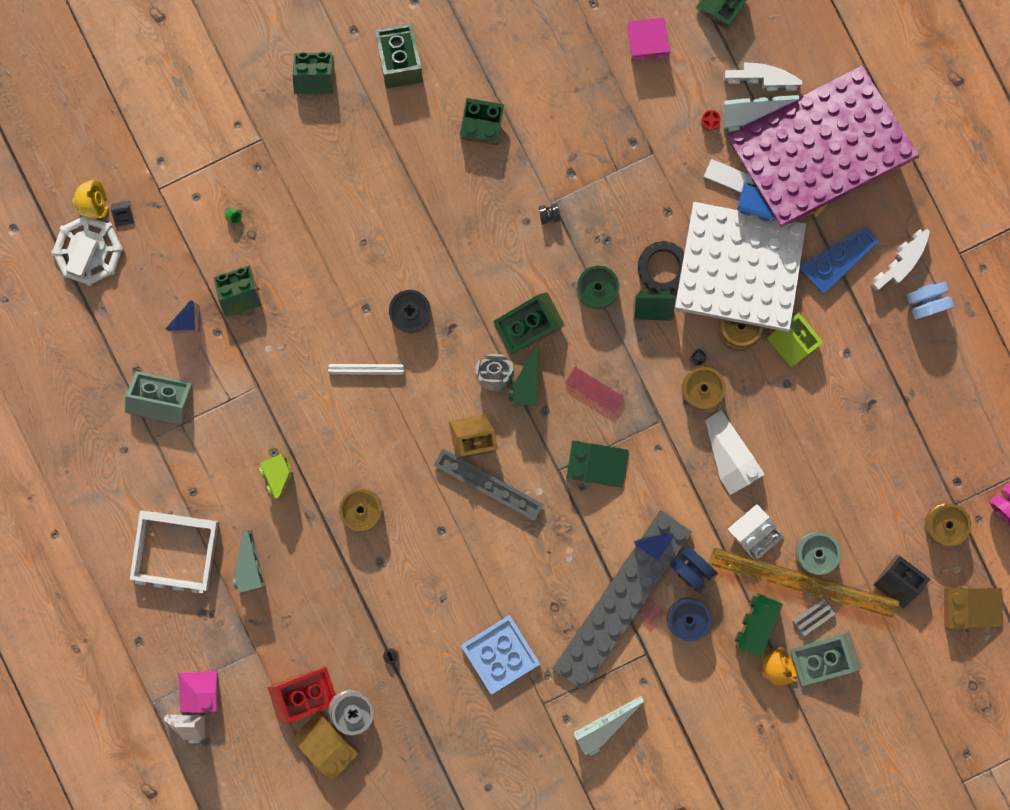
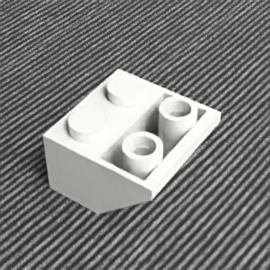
M757 504L728 528L735 540L754 562L783 538V535L770 517Z

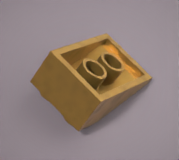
M944 588V627L979 628L1003 626L1002 588Z
M319 711L292 738L293 742L316 768L331 782L360 752Z

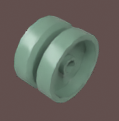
M810 532L802 536L798 541L795 555L798 564L805 571L822 575L836 568L840 561L841 551L836 539L831 535L822 532ZM817 550L821 553L820 557L815 554Z

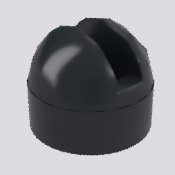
M698 348L689 360L695 365H702L706 361V354Z
M388 648L383 653V659L388 664H393L398 660L399 654L394 648ZM390 651L394 659L393 661L390 660L387 652Z

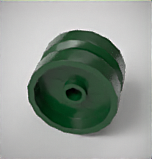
M596 265L582 272L577 281L576 290L578 298L584 305L592 309H602L614 302L619 293L620 285L618 277L611 269L606 266ZM601 284L602 287L601 290H596L594 286Z

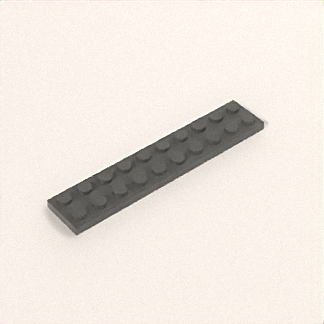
M660 510L552 669L584 691L692 531Z

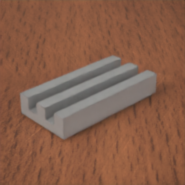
M823 598L793 619V622L802 635L806 636L834 616L835 613L825 598ZM821 605L825 606L823 609H821L812 617L804 621L802 624L799 623L801 619L809 615L811 612L816 610ZM826 611L829 612L827 615H825L823 618L815 622L806 630L803 629V627L811 623L813 620L818 618Z

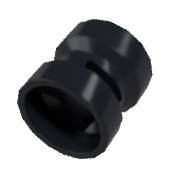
M558 203L551 204L548 207L545 205L539 206L542 225L548 224L551 221L554 223L561 222Z

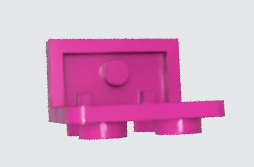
M664 18L628 22L631 60L646 61L647 58L665 59L667 58L666 56H669L671 51L667 40Z

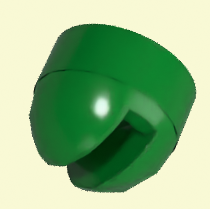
M230 208L225 213L226 221L236 225L241 221L242 213L237 209Z

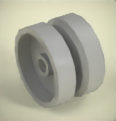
M348 689L340 691L329 704V718L334 726L344 734H361L369 728L373 721L374 711L372 704L365 695L357 690ZM350 709L353 711L351 715L348 713Z

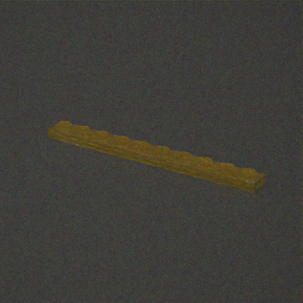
M715 547L708 562L711 566L893 618L899 607V601Z

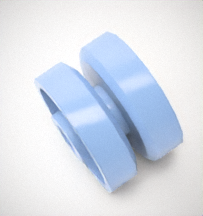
M947 281L935 285L932 283L918 288L917 291L906 294L909 304L922 303L921 306L915 307L911 311L914 320L955 307L952 297L948 296L939 299L940 295L946 294L949 291Z

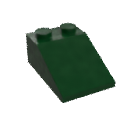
M412 23L376 29L375 35L385 88L422 83V67Z
M548 292L534 296L493 321L511 355L565 326Z
M534 347L517 377L513 389H509V401H513L512 405L536 406L539 347Z
M572 440L566 479L623 488L628 450Z

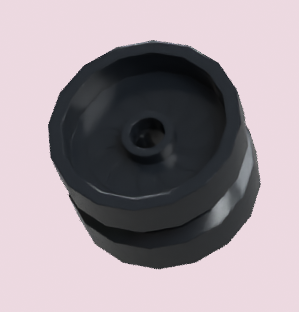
M410 289L396 294L391 300L388 310L390 320L395 327L406 333H416L424 329L429 323L432 313L430 303L425 295ZM410 308L414 310L411 316L407 313V310Z

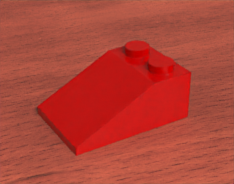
M327 667L267 687L279 724H288L328 708L331 700L336 695Z

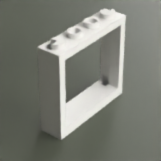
M140 511L130 580H135L134 584L146 585V582L154 583L153 586L165 588V585L173 586V590L184 591V588H190L193 593H203V590H209L219 521ZM147 520L210 529L203 583L139 574Z

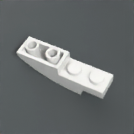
M744 62L742 70H725L723 74V80L728 81V84H739L740 81H747L748 84H758L759 81H762V88H767V91H778V88H786V91H797V88L802 86V80L796 76L766 64Z
M928 228L924 231L918 230L911 236L913 240L910 243L905 241L897 248L899 252L895 256L900 261H893L887 266L889 270L885 274L880 272L873 278L875 282L871 286L875 291L879 290L890 280L894 284H898L912 270L922 255L930 233Z

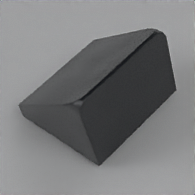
M130 201L111 205L115 227L134 223Z

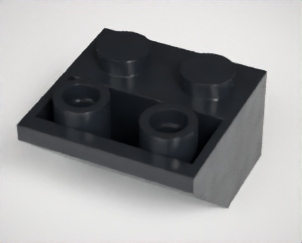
M895 555L873 586L904 609L920 594L930 581V578L900 555Z

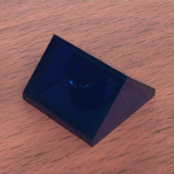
M190 300L165 329L173 334L201 332L199 305Z
M673 533L633 540V544L659 560L673 539Z

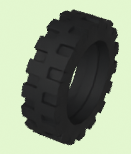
M667 241L655 242L646 247L639 257L637 266L639 278L644 285L655 292H671L677 289L684 257L683 249L675 243ZM659 251L672 253L679 263L677 276L667 283L655 281L650 277L647 270L649 258Z

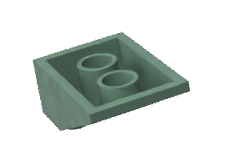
M252 529L243 532L234 572L235 578H232L234 588L238 589L239 593L266 585Z
M850 631L790 649L802 686L861 669Z

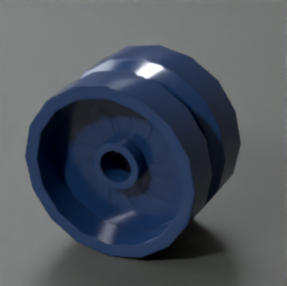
M687 545L681 554L688 563L685 564L680 558H675L670 563V566L688 586H692L701 594L707 585L700 576L703 575L707 580L713 581L718 572Z
M682 598L671 605L667 614V623L669 629L676 637L683 641L691 642L699 640L706 635L710 629L711 617L706 606L698 600ZM688 616H691L692 623L690 624L686 623Z

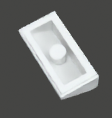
M80 235L65 270L84 277L99 242Z

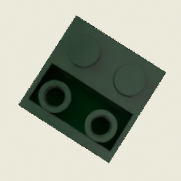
M701 0L695 9L727 30L747 0Z
M332 52L294 53L292 74L294 94L333 93Z
M466 98L460 139L498 145L504 104Z
M250 265L213 277L218 301L225 317L262 305Z
M639 291L634 296L633 320H673L675 295H670V291H659L657 294H651V291Z

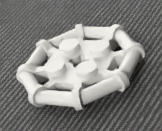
M81 217L64 226H60V232L51 253L54 255L64 278H70L87 284V286H92L93 283L116 273L115 269L124 247L121 246L111 222L107 223L98 219ZM82 225L84 227V231L78 232L76 235L70 232ZM90 225L102 229L101 232L98 234L89 231ZM108 234L113 246L108 247L103 238L105 235ZM80 235L99 242L84 277L65 270L67 264L62 256L68 254L70 259ZM66 236L70 237L71 240L68 248L62 249ZM108 252H113L108 265L105 263ZM98 266H102L105 269L92 275V270Z

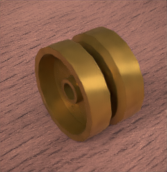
M721 319L718 327L720 340L726 347L734 351L750 349L757 342L763 331V327L724 319Z
M699 367L690 371L684 377L681 385L683 398L691 407L698 410H705L716 406L725 394V382L722 375L710 367ZM701 385L707 386V390L705 392L701 391Z
M368 489L352 490L340 502V518L352 530L364 531L371 529L378 524L382 517L383 507L381 500L374 492ZM359 506L364 508L362 514L357 512Z
M945 503L936 505L929 510L924 522L928 537L933 542L945 546H955L965 541L971 532L972 525L970 516L965 509L958 505Z

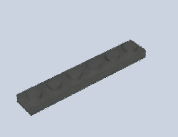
M442 449L434 463V466L533 521H535L544 505L463 459H456L454 454L445 449Z

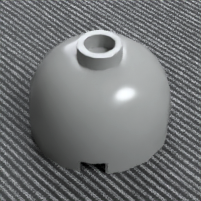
M497 353L488 354L482 361L478 360L475 366L476 379L480 386L487 391H502L512 382L514 376L513 363L507 360L505 355Z

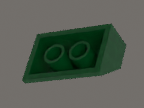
M757 593L756 596L753 595L749 603L751 607L750 612L744 615L742 620L743 629L741 632H737L734 642H737L736 647L761 658L783 604Z

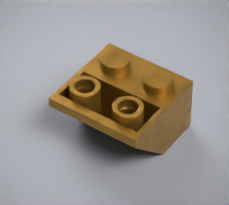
M486 414L449 421L456 459L498 450L495 431Z

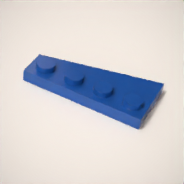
M865 227L800 264L799 270L824 294L879 240Z

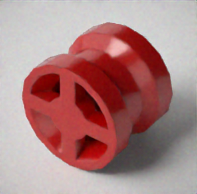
M715 110L706 111L701 118V126L707 131H714L721 122V117Z

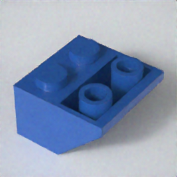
M743 182L737 200L739 213L751 216V214L758 215V219L769 222L770 219L775 220L773 213L756 185Z

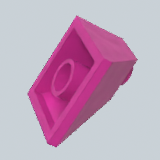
M217 671L178 673L180 712L200 713L216 712L219 710Z

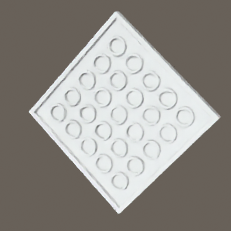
M693 202L674 310L789 332L806 223L794 221L781 228L776 218L766 222L758 219V215L751 214V216L739 213V210Z

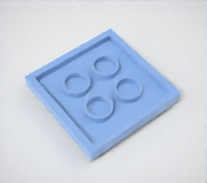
M510 615L461 645L491 695L540 665V662Z

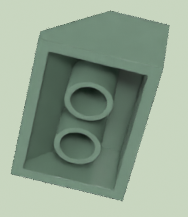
M136 371L126 394L125 413L182 424L187 410L192 382Z

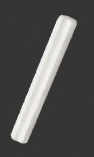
M329 364L328 373L341 375H403L404 365Z

